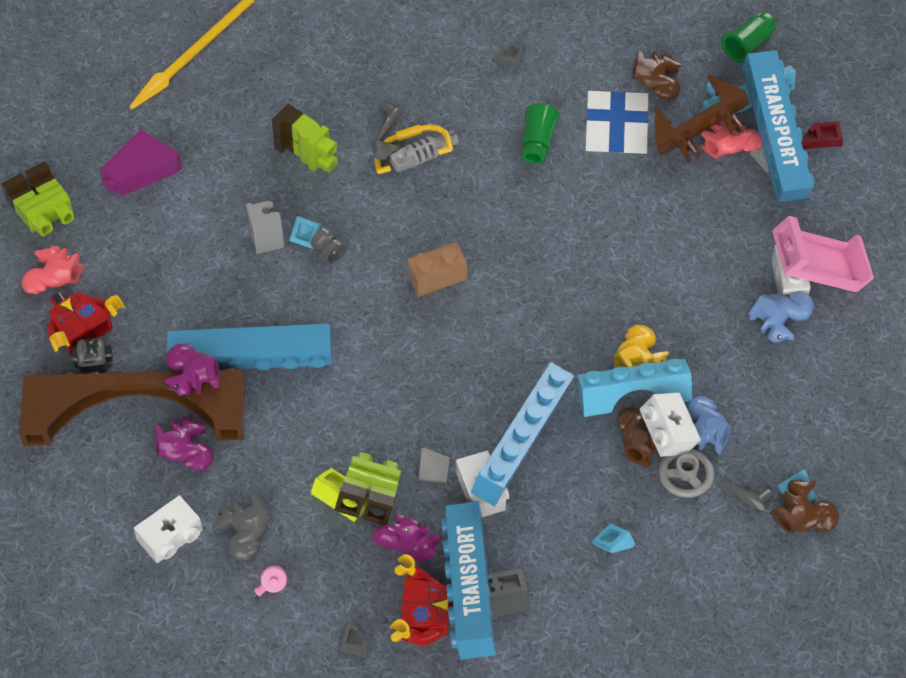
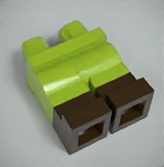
M289 103L272 119L274 149L281 153L288 149L299 156L301 162L308 165L309 169L313 172L320 167L330 173L337 166L338 158L333 155L337 150V142L330 139L329 128L324 125L320 128L317 122Z
M46 161L26 170V178L20 173L1 183L6 200L23 222L28 225L32 233L37 231L44 237L52 232L53 221L59 219L62 224L74 221L75 218L69 195L57 182Z
M360 452L357 457H352L334 511L359 518L365 496H369L362 519L379 525H387L393 508L401 470H398L396 462L387 460L383 462V465L372 462L373 458L370 454ZM343 500H353L358 506L348 507L343 503ZM374 507L380 508L385 514L381 516L375 515L370 509Z

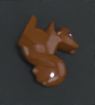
M638 50L636 60L633 62L632 79L638 80L644 86L653 89V93L658 98L670 101L679 95L680 85L675 78L665 75V73H679L677 68H680L682 63L676 61L668 53H662L659 57L657 51H653L650 59H645L642 50Z
M627 407L618 413L616 419L618 428L624 430L622 434V442L625 447L624 453L628 460L649 468L651 465L649 457L653 453L659 455L640 409Z
M791 480L787 484L789 492L786 491L780 494V498L785 503V506H778L776 509H772L770 515L784 531L789 533L795 531L806 532L816 527L820 532L824 530L828 532L837 526L839 513L832 502L819 500L812 505L807 498V495L814 488L816 481Z

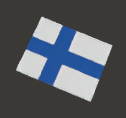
M588 91L586 151L647 154L648 93Z

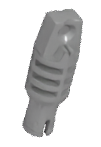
M449 130L448 133L451 137L452 145H458L457 135L452 136L455 132ZM442 134L435 138L427 136L424 139L406 145L392 154L390 162L396 172L416 167L426 161L428 162L438 157V149L446 147L445 139Z

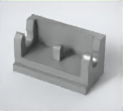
M270 201L253 205L251 203L246 204L250 235L256 254L284 248L279 212L263 213V210L274 207L273 202Z

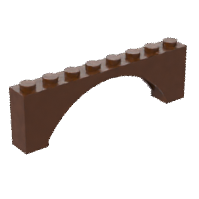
M234 368L220 370L219 389L213 388L210 382H203L201 394H197L195 388H192L190 394L186 397H181L175 391L169 390L168 387L170 385L165 383L166 379L182 374V371L175 370L170 372L147 370L138 373L118 371L116 373L102 374L98 372H90L88 374L62 373L60 375L38 373L24 376L19 434L23 446L51 445L52 438L62 427L83 411L97 404L120 397L152 396L176 402L197 414L213 429L217 441L244 440L246 390L244 370Z

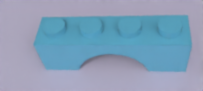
M670 359L667 362L643 363L640 366L616 367L613 370L589 371L586 374L577 375L579 403L584 417L612 413L615 404L621 397L636 390H649L656 394L680 393L684 402L692 400L691 371L685 359Z

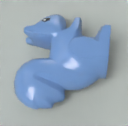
M801 291L797 293L791 292L788 297L777 293L762 294L748 315L751 321L757 318L763 321L760 328L761 333L770 329L768 333V340L770 342L794 340V334L784 326L788 318L796 321L808 319L813 312L814 302L807 293L805 294Z
M706 396L694 397L688 402L686 408L692 421L695 422L694 426L701 439L698 443V450L702 451L709 442L715 445L717 454L721 455L730 439L731 425L728 424L722 414L716 411L717 406L713 400Z

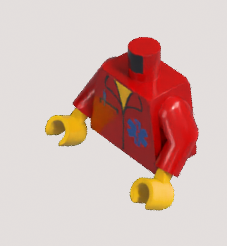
M57 292L50 300L54 307L49 311L51 320L47 324L48 342L53 346L55 352L59 351L58 348L65 346L69 355L72 356V347H76L79 340L99 338L112 330L113 327L109 314L115 317L117 315L116 310L119 308L124 309L125 305L118 295L104 300L93 296L87 297L82 292H77L67 298L63 292Z
M405 554L398 558V561L402 562L404 566L398 565L395 567L397 575L401 576L407 573L408 578L404 580L401 619L396 620L390 625L391 629L397 630L391 635V640L394 642L404 640L425 647L441 639L442 636L448 635V607L454 606L453 603L448 601L445 584L415 565L414 559L410 555Z

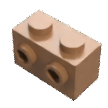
M457 242L450 245H442L435 250L424 254L419 253L407 259L408 277L418 297L467 280V261Z

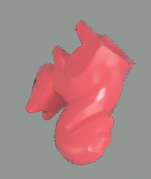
M723 121L710 127L713 132L703 131L701 134L705 139L701 149L715 159L742 150L745 152H755L763 146L761 135L757 130L745 129L743 133L735 130L737 136L733 137Z
M59 246L36 250L34 253L38 257V261L44 263L45 266L44 268H33L27 271L22 278V288L29 294H38L45 291L47 287L55 288L65 284H77L85 268L84 264H79L80 255L75 253L71 257L67 255L68 250L66 248L61 250Z

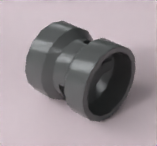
M330 227L320 229L311 239V246L317 252H322V257L329 264L342 258L347 251V245L341 239L336 238V233Z

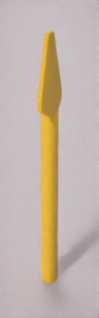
M255 0L240 1L164 72L154 74L129 108L131 110L135 109L168 86L169 80L251 6Z

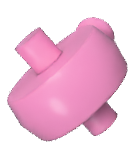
M269 566L264 569L260 576L261 584L254 589L255 593L260 597L266 591L272 593L281 591L287 584L286 572L279 566Z

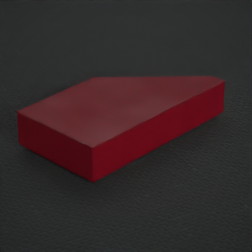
M839 121L814 123L802 137L801 144L803 149L843 146Z

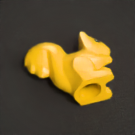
M634 325L627 330L628 333L625 335L626 341L619 346L613 358L615 368L640 366L643 363L666 362L669 352L651 354L648 350L656 342L655 333L645 325Z

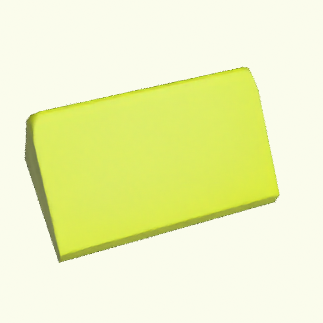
M330 468L315 478L311 494L335 509L345 476ZM365 496L359 517L365 511L369 496ZM343 500V503L348 507L358 506L353 500ZM343 514L353 522H355L358 519L356 517Z

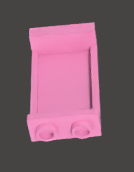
M788 216L772 230L785 275L853 292H858L874 278L862 237L859 235H855L848 242H842L800 230L797 218Z

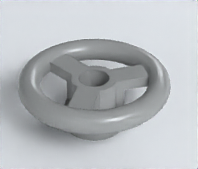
M691 449L684 455L665 456L659 465V478L662 485L670 493L679 497L692 498L705 493L711 487L714 481V467L705 454ZM678 458L676 469H667L670 462ZM699 461L706 470V478L703 483L696 477ZM680 478L688 481L693 489L676 487L669 479Z

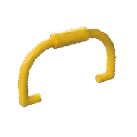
M418 124L395 132L396 134L383 141L392 143L396 140L402 141L421 135L425 131H437L443 135L446 147L438 149L439 155L453 151L448 131L439 125L428 124L420 126ZM374 157L377 174L392 171L390 165L382 167L381 159Z

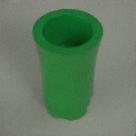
M760 12L736 29L724 34L721 44L726 55L738 63H744L747 54L753 53L776 30L774 18L768 13Z
M535 103L525 108L522 159L527 163L542 164L545 161L555 127L560 118L559 112L554 107Z

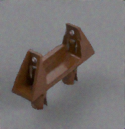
M708 75V81L720 102L676 128L672 127V122L668 121L660 107L656 106L655 142L660 155H665L678 147L686 162L691 163L688 151H691L697 159L701 156V152L691 139L721 121L724 122L731 136H737L733 125H736L743 133L746 126L741 122L736 112L750 104L746 92L730 83Z

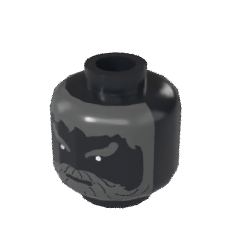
M103 338L81 339L77 342L76 347H72L74 367L79 368L83 374L104 372L108 368V362H113L111 345L106 346Z

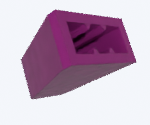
M140 129L100 169L102 184L108 191H115L121 196H125L179 172L182 169V164L178 152Z

